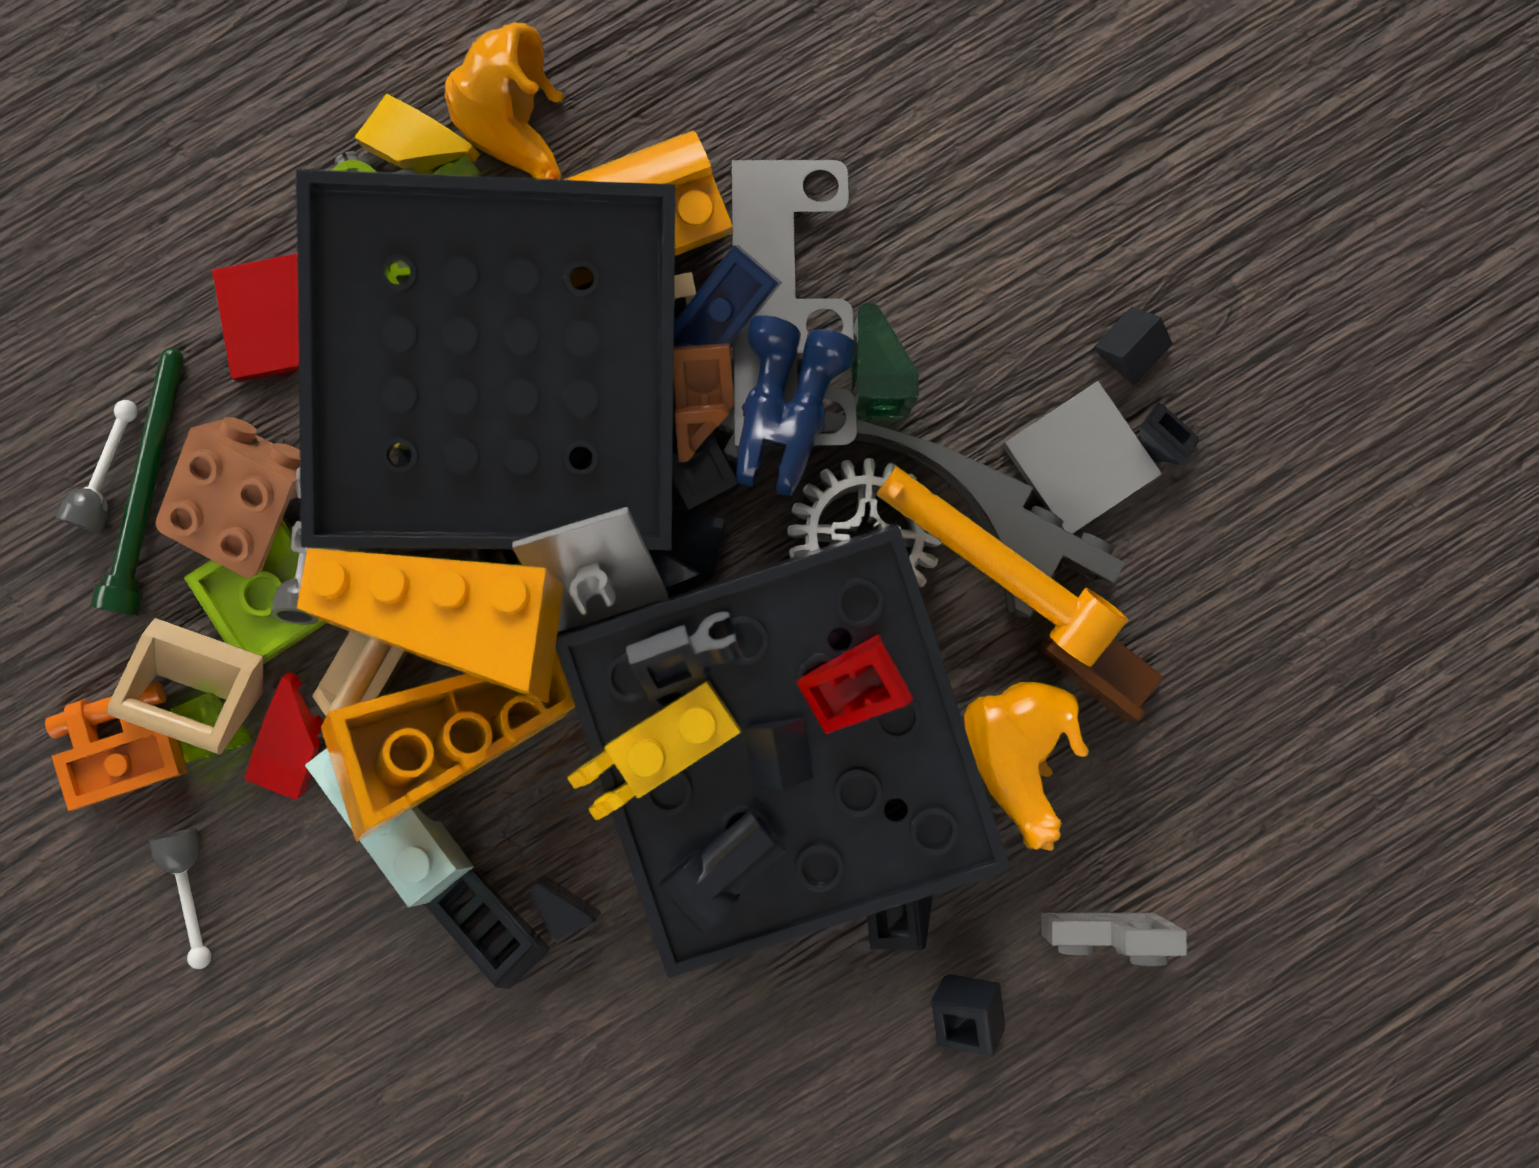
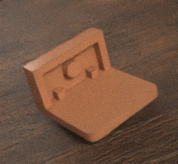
M225 417L222 420L190 428L156 518V527L163 535L243 577L250 578L262 571L289 501L298 497L295 486L297 481L296 471L300 467V450L286 444H273L256 435L257 429L251 424L237 418Z

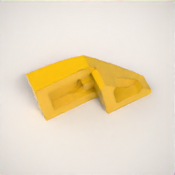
M387 93L354 137L366 151L404 170L411 167L417 174L435 175V168L437 166L460 158L466 165L475 162L480 155L468 141L431 117Z

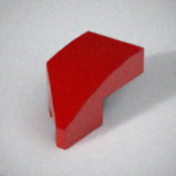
M288 672L281 678L255 742L244 780L298 800L308 789L311 773L305 765L318 754L321 742L317 735L322 731L323 721L319 714L316 716L311 714L298 690L302 685L298 676Z

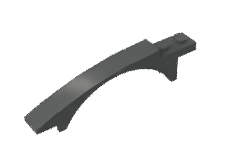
M733 405L728 412V416L715 429L731 437L724 449V453L727 454L725 458L737 466L739 446H735V412ZM825 412V428L821 433L833 434L838 432L845 424L846 415ZM856 419L857 433L852 442L874 445L894 451L914 460L936 474L965 501L984 530L1050 578L1058 564L1101 587L1115 583L1125 562L1111 555L1114 547L1091 534L1083 533L1080 539L1061 528L1064 521L1046 509L1033 506L1031 511L1023 508L1033 489L1032 486L940 444ZM765 446L763 455L784 447ZM1004 588L1006 611L1020 619L1031 617L1034 609Z

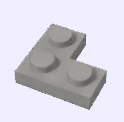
M1041 913L1042 937L1051 945H1058V952L1062 954L1090 955L1094 953V945H1111L1116 948L1117 953L1130 956V963L1142 966H1162L1167 964V956H1187L1186 930L1156 913Z

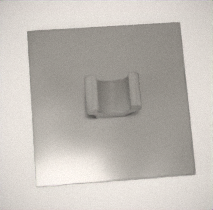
M628 507L513 542V549L522 566L547 568L564 584L558 632L668 599V592Z

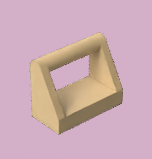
M154 618L139 639L108 704L107 714L220 755L263 694V656ZM158 675L223 698L226 702L215 726L211 727L138 701L137 699L154 677Z
M349 632L312 697L325 716L332 710L383 697L409 652Z

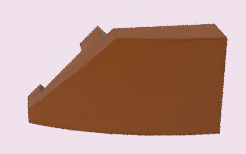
M730 343L674 347L673 382L679 462H688L698 447L728 416L729 410L734 405Z

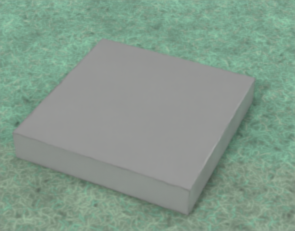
M1099 381L1002 445L1025 481L1033 487L1032 491L1042 506L1064 521L1061 528L1071 534L1162 474Z

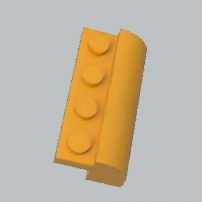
M694 130L564 179L676 184L675 256L734 234L733 225L712 175L711 164ZM578 268L571 273L570 282L576 289L586 290L593 284V276L587 269Z

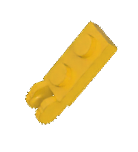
M706 680L609 742L605 746L604 752L579 767L567 778L574 789L580 786L588 785L610 766L616 765L626 782L613 791H608L598 797L594 804L588 808L594 819L599 820L624 805L635 795L639 799L741 732V728L710 681Z

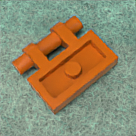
M155 681L147 686L137 700L155 706L166 701V693L162 684L159 681ZM112 696L92 703L83 699L65 706L64 712L47 717L45 720V727L51 738L56 739L69 734L74 748L52 756L68 811L78 810L188 773L178 740L121 719L122 733L99 740L97 733L98 724L116 719V717L107 714V707Z

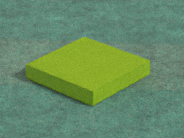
M283 517L263 569L259 574L246 578L210 560L184 577L224 642L263 656V665L326 624V622L320 619L317 623L309 625L291 624L271 616L275 592L284 581L295 578L299 553L294 552L291 548L293 527L286 517Z

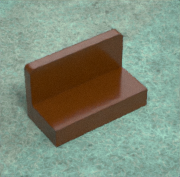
M1050 632L1035 650L1039 655L1121 720L1140 722L1146 714L1140 707L1163 679L1161 674L1115 638L1093 666L1090 667L1062 649L1050 637Z

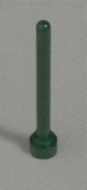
M167 348L160 355L110 575L104 574L102 585L95 584L90 605L93 608L139 616L143 593L138 592L140 581L134 579L184 362L183 354L176 348Z

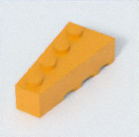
M307 548L297 609L328 624L548 703L564 584L547 568Z
M556 649L548 703L466 673L329 711L321 726V730L356 842L567 715L575 707Z

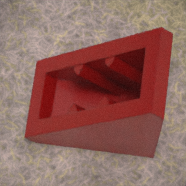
M879 635L870 638L796 681L825 734L901 708L914 700Z

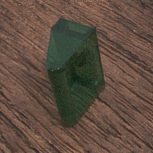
M870 302L864 303L858 310L853 330V339L857 343L856 357L851 366L852 394L855 397L856 418H907L919 397V373L878 305Z

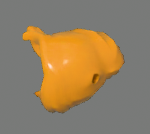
M513 22L504 25L502 28L487 31L472 43L463 64L455 68L445 81V98L451 121L473 146L495 159L530 173L534 179L561 180V172L552 151L541 135L528 124L534 109V95L538 88L544 90L547 98L553 102H561L564 99V95L554 89L544 73L542 39L537 30L526 23Z
M1020 682L1010 686L1000 695L978 697L968 704L964 714L965 730L979 773L993 798L1019 828L1024 837L1023 843L1029 849L1052 851L1054 849L1053 843L1061 836L1060 827L1062 823L1054 813L1043 792L1041 776L1050 777L1053 774L1052 769L1047 765L1046 758L1053 751L1062 732L1067 735L1070 746L1076 755L1086 757L1089 750L1082 740L1078 722L1079 707L1075 695L1061 687L1049 684Z

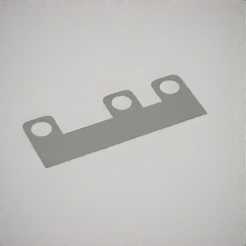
M732 160L733 246L739 245L782 282L756 316H774L787 320L797 326L801 332L798 353H803L808 335L806 328L807 319L813 312L820 309H828L837 313L843 322L842 334L853 339V311L847 301L843 299H796L794 212H838L845 209L849 202L847 167L837 160ZM816 170H824L833 174L839 185L837 194L832 199L824 202L810 199L803 190V181L809 173ZM749 325L734 343L735 446H739L744 422L742 405L745 403L751 389L757 385L759 375V360L747 343ZM797 356L792 365L784 391L786 403L793 399L798 386ZM827 389L823 400H833L839 403L845 411L846 421L844 426L836 433H820L817 435L814 445H847L855 439L857 433L855 397L846 389ZM765 443V446H776V445H772V444Z

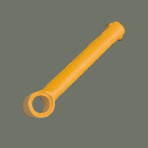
M896 466L876 493L882 500L904 516L914 520L922 529L1056 626L1049 634L1050 637L1062 649L1085 665L1092 667L1128 622V618L1121 611L1088 588H1085L1079 597L1075 596L939 496L932 494L928 488Z

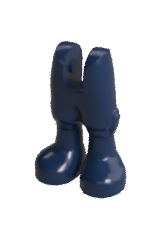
M762 315L751 319L747 332V343L759 360V375L757 385L751 389L745 403L742 405L744 422L738 449L737 483L748 487L754 486L758 471L762 466L765 443L786 448L783 460L779 464L776 493L792 496L804 473L816 437L825 428V407L823 403L825 393L832 379L849 369L855 360L858 346L852 338L845 334L825 329L812 330L808 333L803 350L796 394L790 402L786 403L784 391L798 353L801 332L794 324L778 317Z

